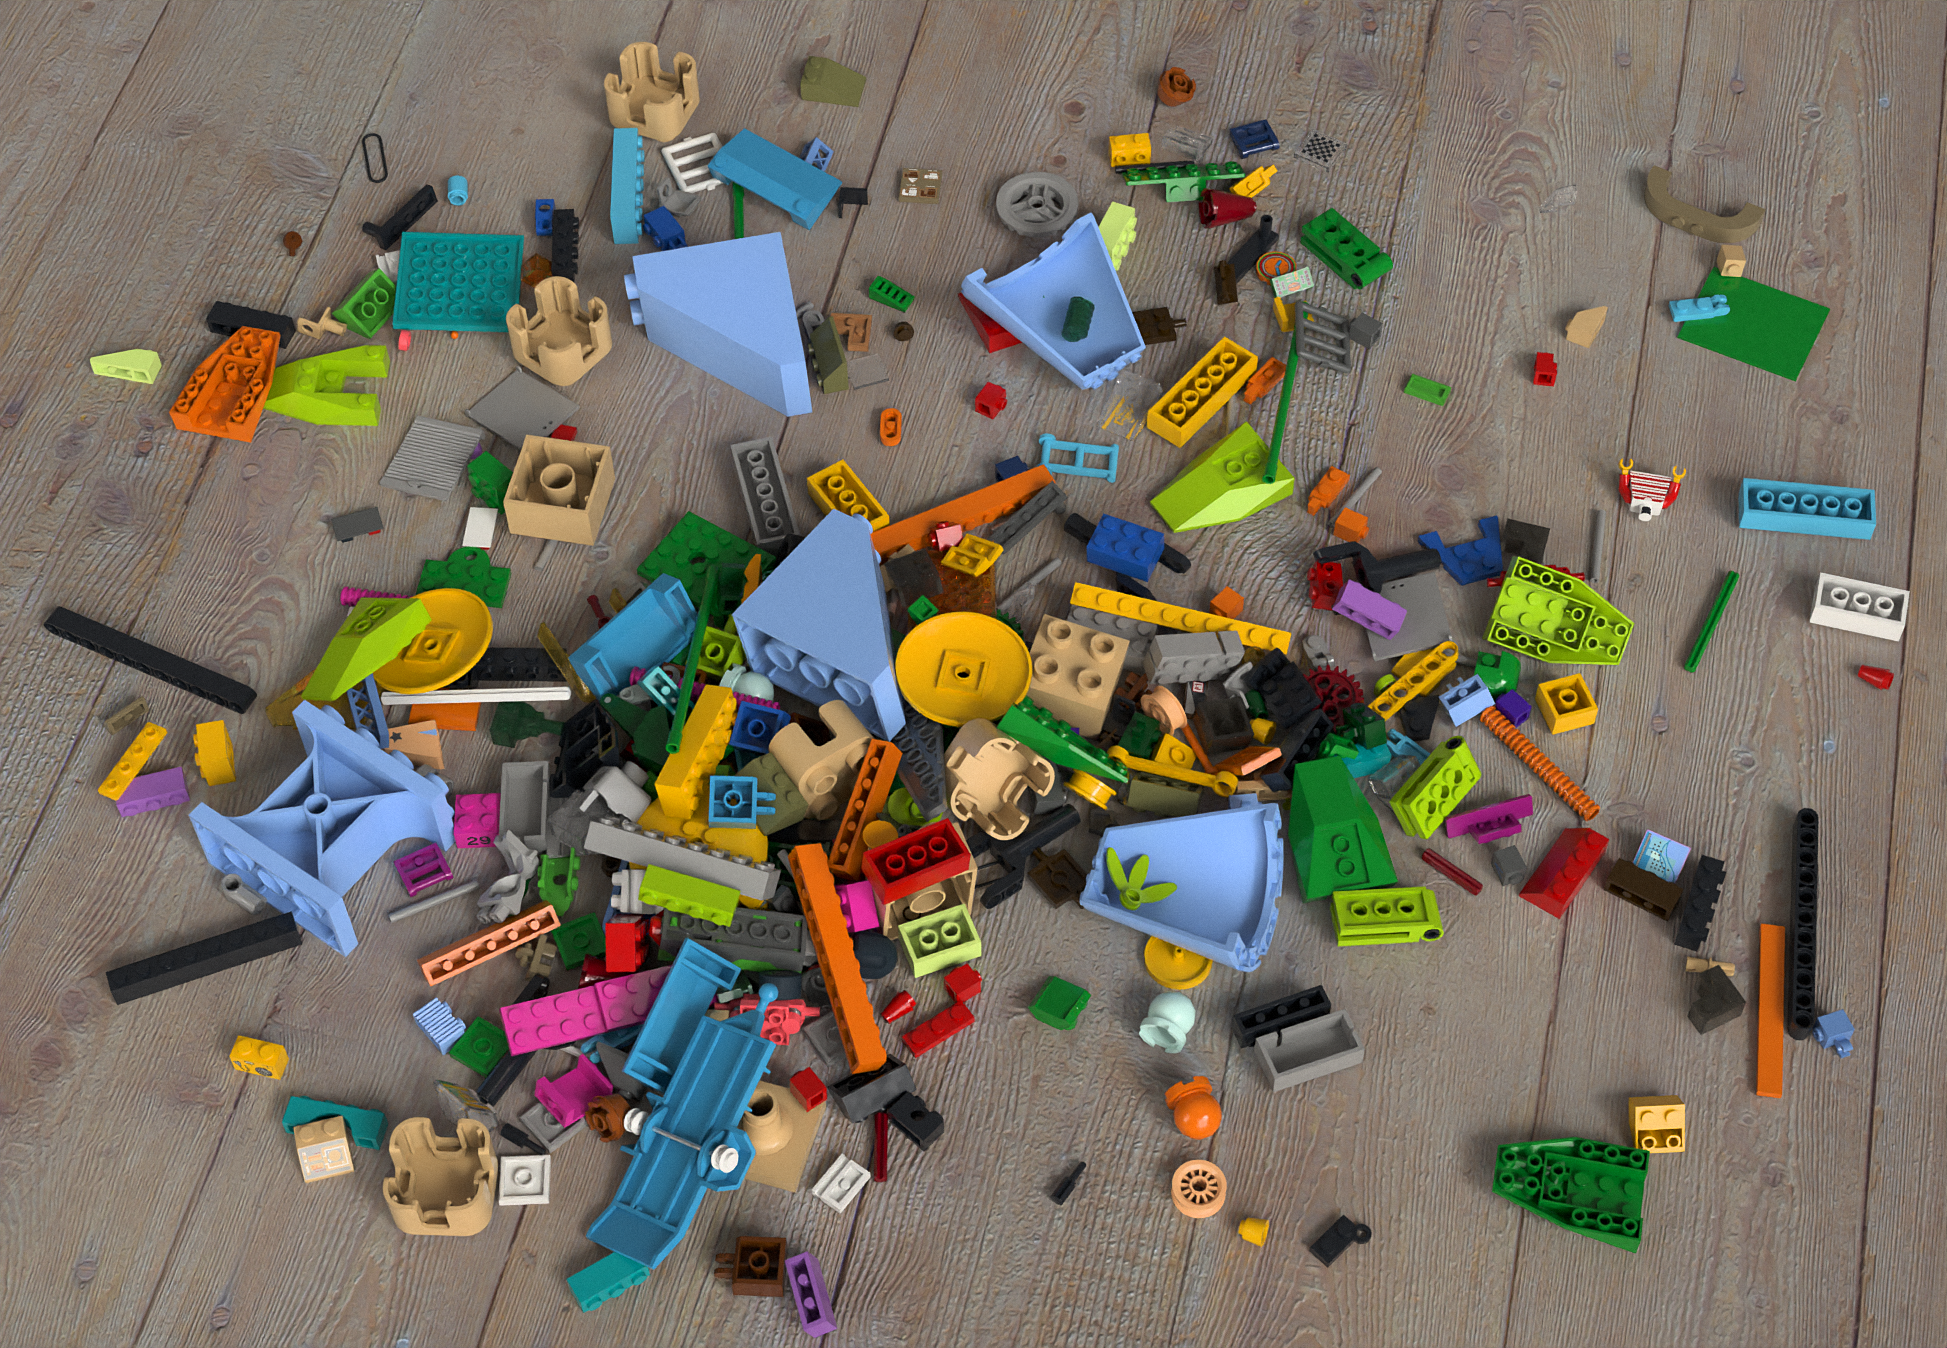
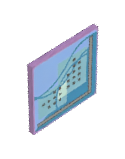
M1647 829L1633 863L1639 868L1651 871L1658 877L1676 884L1691 848Z

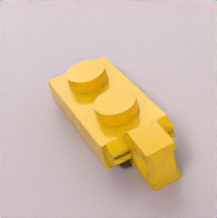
M1274 164L1265 168L1263 166L1255 168L1229 189L1231 193L1252 198L1270 184L1269 177L1276 173L1277 169Z

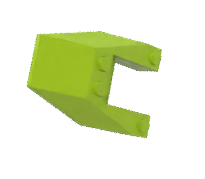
M364 345L301 359L277 367L274 370L273 382L263 409L316 425L378 426L381 407L377 394L343 393L346 377L387 378L390 365L387 347L384 345Z

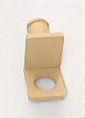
M330 307L326 308L318 324L303 318H298L297 320L298 332L317 339H321L326 330L343 337L347 329V324L331 319ZM303 325L310 326L313 331L305 329Z

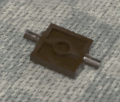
M1168 307L1132 312L1145 345L1176 341L1175 328L1187 327L1186 318L1173 320L1169 314Z
M1039 847L1037 850L1035 849L1032 854L1037 858L1039 864L1027 872L1029 880L1055 909L1071 900L1080 909H1083L1084 906L1080 905V894L1086 887L1087 873L1065 849L1051 856H1046Z

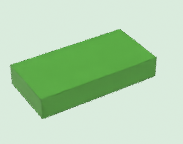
M1412 374L1404 393L1444 406L1451 392V387Z

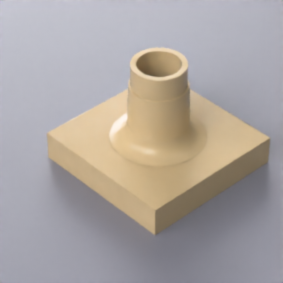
M759 1080L747 1105L752 1109V1112L745 1110L737 1126L738 1129L746 1131L756 1150V1154L744 1179L796 1192L826 1109V1101L806 1112L792 1095L790 1088Z

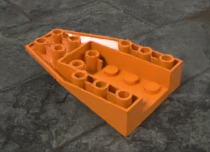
M242 326L197 366L169 411L176 429L251 443L273 382L280 333Z

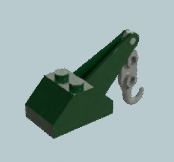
M664 666L663 670L673 672L671 680L677 684L680 680L679 670L674 666ZM638 684L624 688L617 696L611 693L604 694L600 699V704L635 742L631 744L634 756L638 757L641 768H645L647 772L651 769L659 776L670 755L666 751V743L673 723L665 705L652 708L649 712L635 706L653 700Z

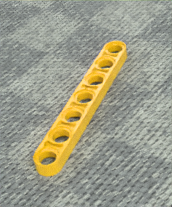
M1452 641L1441 643L1369 704L1368 707L1383 717L1385 721L1388 720L1407 701L1415 697L1456 662L1459 656L1458 646ZM1445 649H1452L1454 654L1445 656L1442 652ZM1434 662L1439 666L1434 670H1430L1426 667L1427 664ZM1414 676H1419L1422 678V681L1420 683H1412L1410 679ZM1397 690L1406 691V695L1403 697H1397L1394 693ZM1385 703L1390 705V708L1387 711H1381L1378 709L1379 705Z

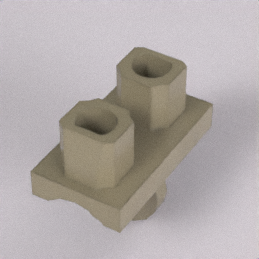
M540 934L534 951L531 950L532 944L526 943L524 948L521 947L516 950L515 956L520 959V966L526 967L527 962H530L525 981L530 982L537 974L549 976L551 965L540 962V959L542 957L552 961L557 946L546 942V935Z

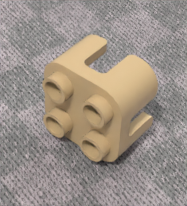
M636 42L628 45L620 55L621 85L619 86L618 75L608 73L604 80L608 115L611 124L617 128H638L639 135L656 139L659 142L673 140L681 133L700 101L694 58L689 54L677 52L673 59L675 74L661 70L656 45L648 42Z
M555 276L544 279L535 287L534 292L538 311L533 318L528 321L526 309L519 304H515L508 311L506 322L514 358L547 381L559 386H569L579 380L608 354L612 348V336L606 304L600 298L594 296L588 302L589 313H587L580 306L576 284L565 277Z
M842 700L830 701L819 708L821 720L834 734L835 739L822 746H816L797 723H791L782 728L769 744V753L771 752L809 804L804 815L806 819L817 818L819 821L827 820L836 814L841 804L850 800L871 739H874Z
M973 719L962 726L944 753L947 807L965 822L969 817L972 818L986 833L996 839H1013L1021 834L1029 823V817L1017 807L1018 799L1027 786L1041 796H1046L1054 783V770L1051 764L1039 753L997 729L998 725L987 719Z
M414 1117L404 1120L393 1130L389 1143V1152L395 1165V1177L384 1178L383 1194L393 1220L401 1231L413 1235L470 1236L482 1231L488 1225L493 1210L498 1160L490 1134L484 1124L474 1119H458L456 1131L459 1138L436 1136L431 1120L425 1117Z

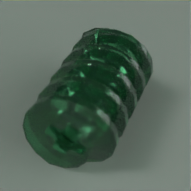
M1072 297L1070 299L1061 332L1065 340L1078 342L1080 339H1085L1088 336L1091 318L1095 309L1091 301L1082 297Z

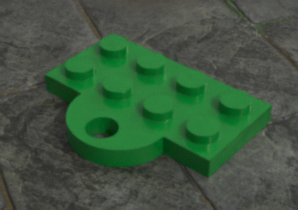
M463 547L454 551L447 561L426 559L416 595L436 589H461L478 596L487 607L502 608L512 574L511 568L491 566L488 554L478 547ZM470 555L477 556L474 560H466Z

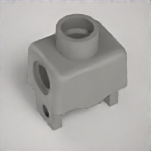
M627 761L621 770L616 766H603L583 786L585 792L572 808L577 812H585L591 803L596 800L614 817L621 819L620 823H637L651 803V797L641 789L649 779V776L630 761Z

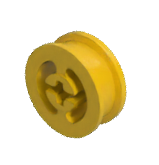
M1072 768L1074 771L1072 777L1068 782L1064 781L1063 785L1088 802L1106 811L1108 808L1106 806L1107 801L1111 795L1115 796L1116 792L1090 774Z

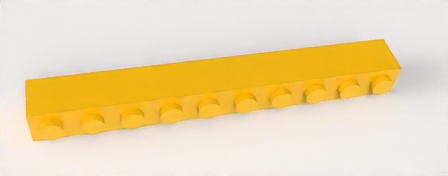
M1075 582L1070 601L1071 605L1149 622L1181 632H1215L1218 640L1217 634L1220 631H1237L1243 646L1266 652L1279 648L1285 656H1287L1292 635L1290 632Z

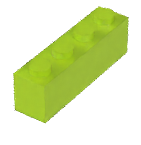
M648 864L640 886L638 900L649 905L667 908L673 912L688 914L694 918L705 919L717 925L730 927L741 891Z

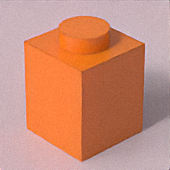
M1345 507L1335 522L1333 535L1348 542L1356 541L1358 543L1361 538L1365 539L1368 534V517Z
M1227 586L1210 601L1209 614L1234 619L1243 611L1244 597Z

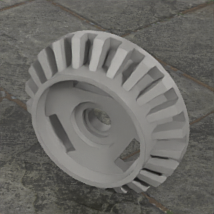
M1028 172L1011 178L1000 188L996 198L997 215L1001 218L1003 225H1008L1009 230H1016L1019 235L1033 238L1053 236L1057 234L1058 230L1064 231L1067 225L1073 223V218L1077 216L1078 197L1074 188L1063 178L1046 172ZM1053 201H1055L1057 204H1059V206L1061 207V209H1058L1057 207H1055ZM1034 203L1042 204L1039 208H1035L1032 205Z

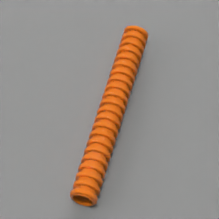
M1494 706L1486 708L1481 713L1479 720L1485 722L1484 725L1489 727V730L1494 732L1495 736H1499V739L1504 741L1506 746L1509 745V749L1514 750L1515 755H1519L1518 757L1521 760L1524 759L1523 762L1529 764V768L1533 769L1535 774H1538L1540 778H1544L1543 781L1548 783V786L1553 788L1555 793H1558L1560 797H1564L1563 800L1569 802L1568 805L1573 807L1575 812H1578L1580 816H1584L1583 819L1585 821L1592 820L1599 813L1600 806L1598 804L1595 805V801L1590 800V796L1585 795V792L1580 790V787L1575 785L1574 781H1570V778L1565 776V773L1560 771V768L1555 766L1554 762H1550V759L1545 757V754L1540 752L1539 748H1535L1534 743H1530V740L1525 738L1524 734H1520V730L1515 729V725L1511 724L1509 720H1505L1506 717L1501 715L1499 710H1496Z

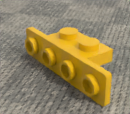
M148 722L98 788L99 794L117 801L166 736L167 730Z

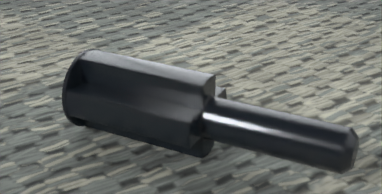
M506 1123L502 1128L500 1135L517 1146L523 1148L525 1145L540 1155L546 1154V1149L529 1140V1135L515 1126Z
M1080 1162L1070 1177H1064L1050 1196L1054 1203L1060 1206L1063 1205L1076 1187L1075 1181L1085 1169V1162Z

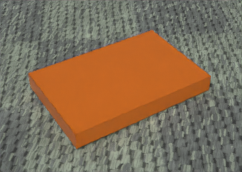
M441 687V688L436 689V690H449V688H442V687ZM482 702L412 704L408 725L435 720L438 729L476 731Z
M1249 746L1215 764L1213 767H1217L1220 772L1228 771L1234 775L1244 776L1280 757L1282 754L1277 747Z

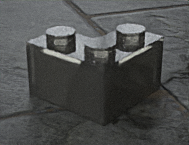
M1507 518L1501 542V551L1520 555L1521 558L1541 565L1550 528Z
M1720 965L1700 973L1694 989L1701 999L1692 1003L1687 1017L1700 1035L1741 1016L1746 1001Z

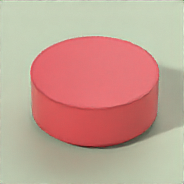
M402 330L399 337V350L407 351L411 343V332Z

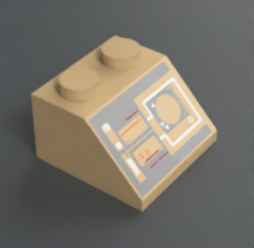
M343 1116L293 1127L305 1183L355 1172L348 1128Z

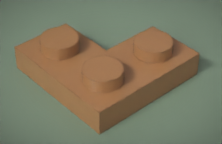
M831 313L838 334L849 335L848 351L868 352L872 315Z

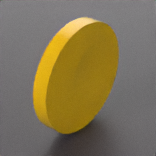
M1153 936L1148 940L1144 952V963L1149 975L1157 983L1170 989L1181 990L1197 986L1209 975L1213 963L1211 959Z

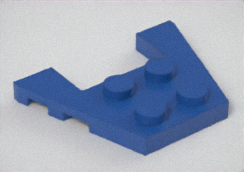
M1497 515L1479 520L1478 527L1484 538L1445 548L1437 531L1418 536V543L1421 546H1425L1427 549L1434 548L1438 550L1441 563L1444 565L1443 568L1461 586L1500 576L1501 571H1503Z

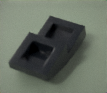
M1275 648L1248 672L1243 681L1251 690L1260 693L1258 688L1285 666L1289 665L1290 661L1279 648Z

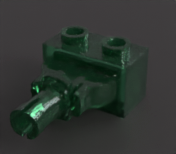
M525 701L499 702L489 730L494 745L515 748L517 740H523L530 736L538 738L542 733L561 736L564 722L545 719L544 712L536 711Z

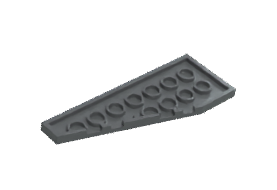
M903 698L906 724L890 741L903 753L896 772L921 814L928 822L947 810L943 724L923 716ZM876 736L877 740L886 741V740H884V739H882V738Z

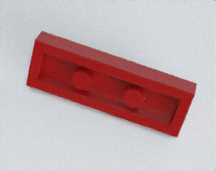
M960 1000L903 1035L902 1042L911 1054L917 1058L975 1022V1017Z

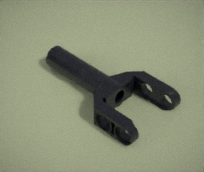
M1073 513L1066 520L1064 531L1088 545L1097 526L1077 513ZM1164 543V550L1158 562L1176 573H1186L1191 567L1189 559ZM1115 571L1117 592L1156 601L1151 590L1132 579L1131 576Z
M1356 541L1321 548L1313 552L1315 562L1321 564L1352 558V565L1358 582L1364 588L1379 594L1385 580L1439 569L1441 564L1440 554L1434 548L1377 560L1367 548ZM1332 610L1334 615H1341L1340 613Z
M1066 804L1013 839L999 840L984 831H979L966 840L973 858L990 849L991 855L1008 873V875L986 888L985 893L981 896L980 902L986 909L997 906L1022 889L1026 857L1031 855L1038 847L1042 848L1081 822L1080 815L1075 807L1071 804Z
M542 974L535 975L512 1005L545 997L550 984L549 978ZM576 1041L544 1049L559 1050L562 1048L573 1046ZM508 1049L475 1091L476 1097L483 1104L494 1107L538 1050L511 1056Z

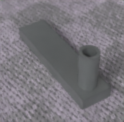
M1051 481L988 539L991 542L1000 544L1004 549L1002 552L1004 555L1052 511L1056 514L1064 513L1066 511L1064 501L1068 497Z

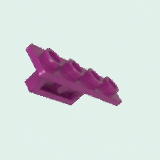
M1526 794L1448 816L1445 818L1446 836L1453 838L1470 833L1477 843L1481 844L1522 832L1521 824L1517 819L1533 815L1532 796Z

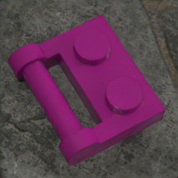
M437 843L393 861L410 898L425 888L445 879L449 881L454 878ZM441 868V872L412 884L411 880Z

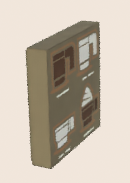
M903 168L899 202L939 204L943 176L942 170Z

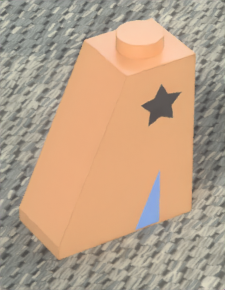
M435 720L388 729L389 748L381 750L387 754H390L393 750H398L407 756L415 766L428 764L434 769H445L439 732Z

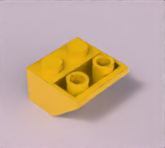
M1678 1095L1629 1097V1126L1634 1148L1648 1150L1650 1153L1685 1152V1104Z

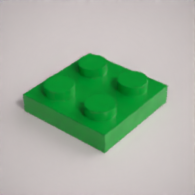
M595 912L561 924V926L551 930L567 971L583 965L585 954H592L598 958L606 956V938Z
M478 1016L450 1050L449 1055L486 1078L509 1049L505 1031Z

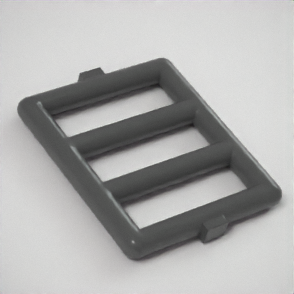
M1297 301L1295 303L1297 355L1318 363L1319 367L1325 369L1329 367L1346 374L1350 373L1351 357L1348 319L1328 312L1327 308L1322 306L1317 308ZM1303 311L1341 325V331L1303 318ZM1304 327L1341 340L1342 347L1304 334ZM1305 343L1342 356V363L1305 350Z

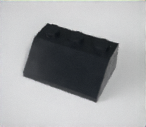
M892 1054L886 1056V1062L879 1070L850 1074L827 1086L845 1118L852 1123L865 1121L868 1115L887 1109L890 1106L889 1104L900 1100L908 1091L912 1093L917 1090L907 1065Z

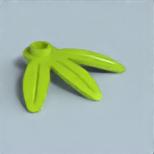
M1111 847L1107 848L1108 871L1114 884L1121 892L1119 900L1126 909L1137 910L1141 903H1153L1163 900L1177 890L1175 883H1163L1140 890L1146 879L1149 857L1144 854L1136 861L1130 871L1127 882L1115 850Z

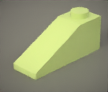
M142 349L96 356L90 359L94 374L149 384L154 383L162 366L157 352Z

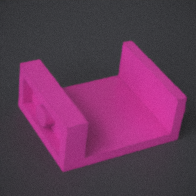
M582 1054L579 1056L576 1069L552 1083L545 1076L537 1080L534 1095L565 1128L585 1116V1112L589 1110L587 1103L591 1102L593 1097L612 1094L613 1085L608 1077H604L595 1063L589 1061Z

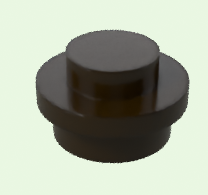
M899 322L896 324L893 334L898 341H908L913 337L914 329L908 322Z

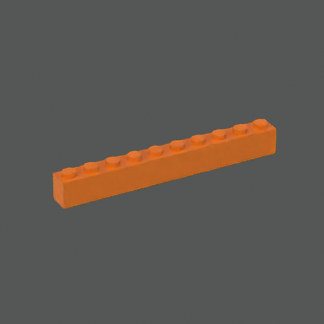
M1043 464L871 533V538L875 550L881 557L879 566L885 564L893 553H898L907 544L916 552L928 546L930 547L928 540L929 528L935 527L937 522H955L961 525L962 533L971 531L975 527L991 523L997 518L1020 510L1051 481L1055 484L1056 482Z
M821 843L795 846L788 855V860L851 1074L879 1070L886 1062V1050L879 1038L880 1030L873 1018V1007L867 998L866 983L861 978L860 964L858 959L855 958L853 951V940L849 937L846 928L847 920L840 908V897L836 894L834 888V877L827 865V854L823 851Z

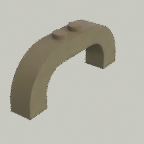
M1655 165L1649 172L1644 190V200L1649 211L1666 224L1717 243L1743 241L1751 237L1762 224L1766 210L1764 208L1747 202L1739 214L1732 217H1720L1673 198L1667 192L1672 172Z

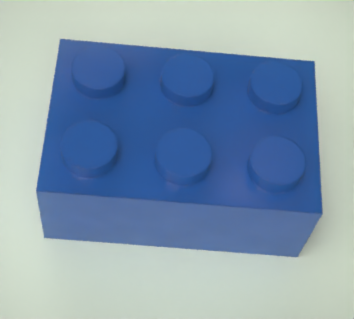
M1103 513L1086 547L1087 562L1148 582L1164 550V533Z

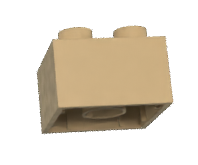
M526 435L503 501L510 533L594 546L615 481L610 447Z
M1044 614L1029 653L1032 661V679L1026 695L1034 700L1033 705L1039 709L1043 706L1053 713L1051 717L1057 721L1062 719L1072 726L1071 728H1079V735L1097 740L1119 682L1130 641Z
M936 822L928 823L922 826L920 829L932 825ZM958 822L952 823L953 827L955 828L958 835L960 836L963 843L965 844V846L971 854V851L968 847V844L965 840V837L961 831ZM972 854L969 870L886 905L882 904L872 887L879 927H876L877 932L887 936L890 940L899 938L898 925L908 922L903 918L902 914L907 906L910 908L905 911V916L911 920L916 919L919 913H921L920 918L964 903L971 916L978 870Z

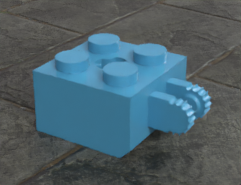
M710 776L709 828L756 829V815L775 814V808L769 806L757 807V801L776 800V794L757 792L756 777ZM731 799H736V803L739 804L730 806L727 802H731Z

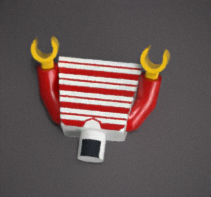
M1623 458L1619 461L1618 467L1622 470V474H1619V493L1624 501L1628 503L1629 510L1639 513L1640 520L1649 521L1652 515H1660L1662 509H1667L1677 499L1681 483H1679L1680 479L1684 478L1686 474L1685 468L1682 475H1677L1675 473L1677 466H1675L1672 473L1674 479L1671 481V477L1636 471H1630V474H1628V470L1633 466V460L1629 459L1628 467L1623 466Z

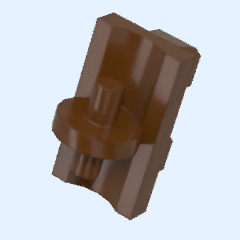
M1131 672L1125 680V685L1131 688L1130 692L1119 687L1114 695L1117 694L1136 703L1135 707L1140 709L1142 707L1141 697L1145 694H1152V691L1147 689L1148 678L1146 673L1141 677ZM1119 702L1122 707L1129 708L1127 704Z

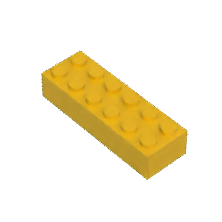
M1224 336L1148 411L1147 428L1181 448L1256 373L1258 356Z
M706 684L683 728L679 752L676 754L670 753L655 782V787L665 816L691 819L694 811L698 809L699 801L707 791L710 776L715 775L716 767L724 757V752L730 742L737 718L736 698H734L731 688Z

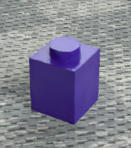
M1513 689L1506 694H1501L1496 699V710H1499L1501 715L1506 717L1505 720H1509L1516 728L1529 719L1532 706Z

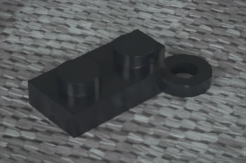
M1343 1214L1310 1247L1309 1252L1328 1268L1354 1242L1358 1244L1369 1242L1372 1235L1371 1229L1365 1224L1354 1226L1355 1224ZM1360 1230L1364 1231L1366 1236L1361 1238L1357 1235V1232Z

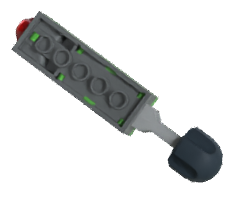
M737 907L729 927L664 908L650 919L649 935L659 945L657 960L674 961L685 938H689L741 968V970L757 972L790 970L801 973L803 965L812 966L818 962L810 931L807 930V921L803 915ZM865 931L854 933L852 939L855 958L858 959L860 964L861 978L881 979L891 973L896 967L898 960L895 944L887 936L879 933Z

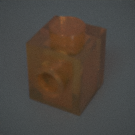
M538 253L534 254L521 265L520 280L535 288L544 279L552 277V262Z

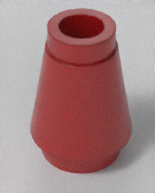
M1862 665L1859 669L1858 677L1880 690H1888L1892 684L1894 673L1890 672L1889 669Z
M903 990L901 993L897 992L880 1014L890 1024L913 1011L916 1002L906 990Z

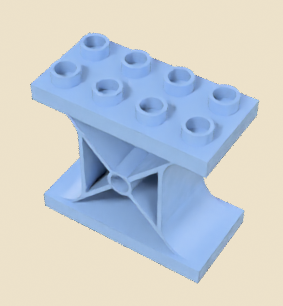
M304 700L292 714L308 758L256 810L249 814L238 817L222 816L201 802L189 814V817L210 865L225 875H239L245 884L267 899V904L282 914L292 911L296 924L347 957L358 945V941L342 899L344 894L399 840L410 837L425 838L433 844L437 843L438 847L446 852L455 842L452 821L455 817V811L447 803L445 795L449 792V789L440 777L431 772H428L424 777L413 771L414 766L412 762L402 752L393 750L390 754H387L378 748L379 743L368 730L359 727L354 732L344 726L345 721L343 717L331 706L324 705L321 709H318Z

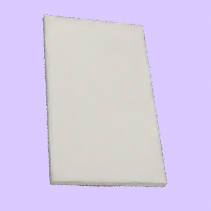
M470 507L463 546L478 547L482 550H489L491 548L498 509Z

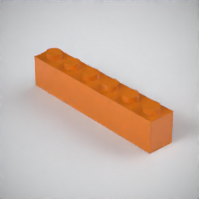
M871 739L827 863L829 870L839 878L858 881L862 870L863 852L868 851V846L863 840V831L869 823L879 820L876 814L882 813L903 754L892 742Z
M545 900L521 911L517 915L506 918L502 923H495L418 959L417 962L426 982L433 986L540 936V934L549 932L561 926L552 904Z

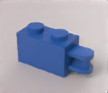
M665 206L643 215V229L647 235L653 238L657 248L660 247L662 251L688 247L683 228Z

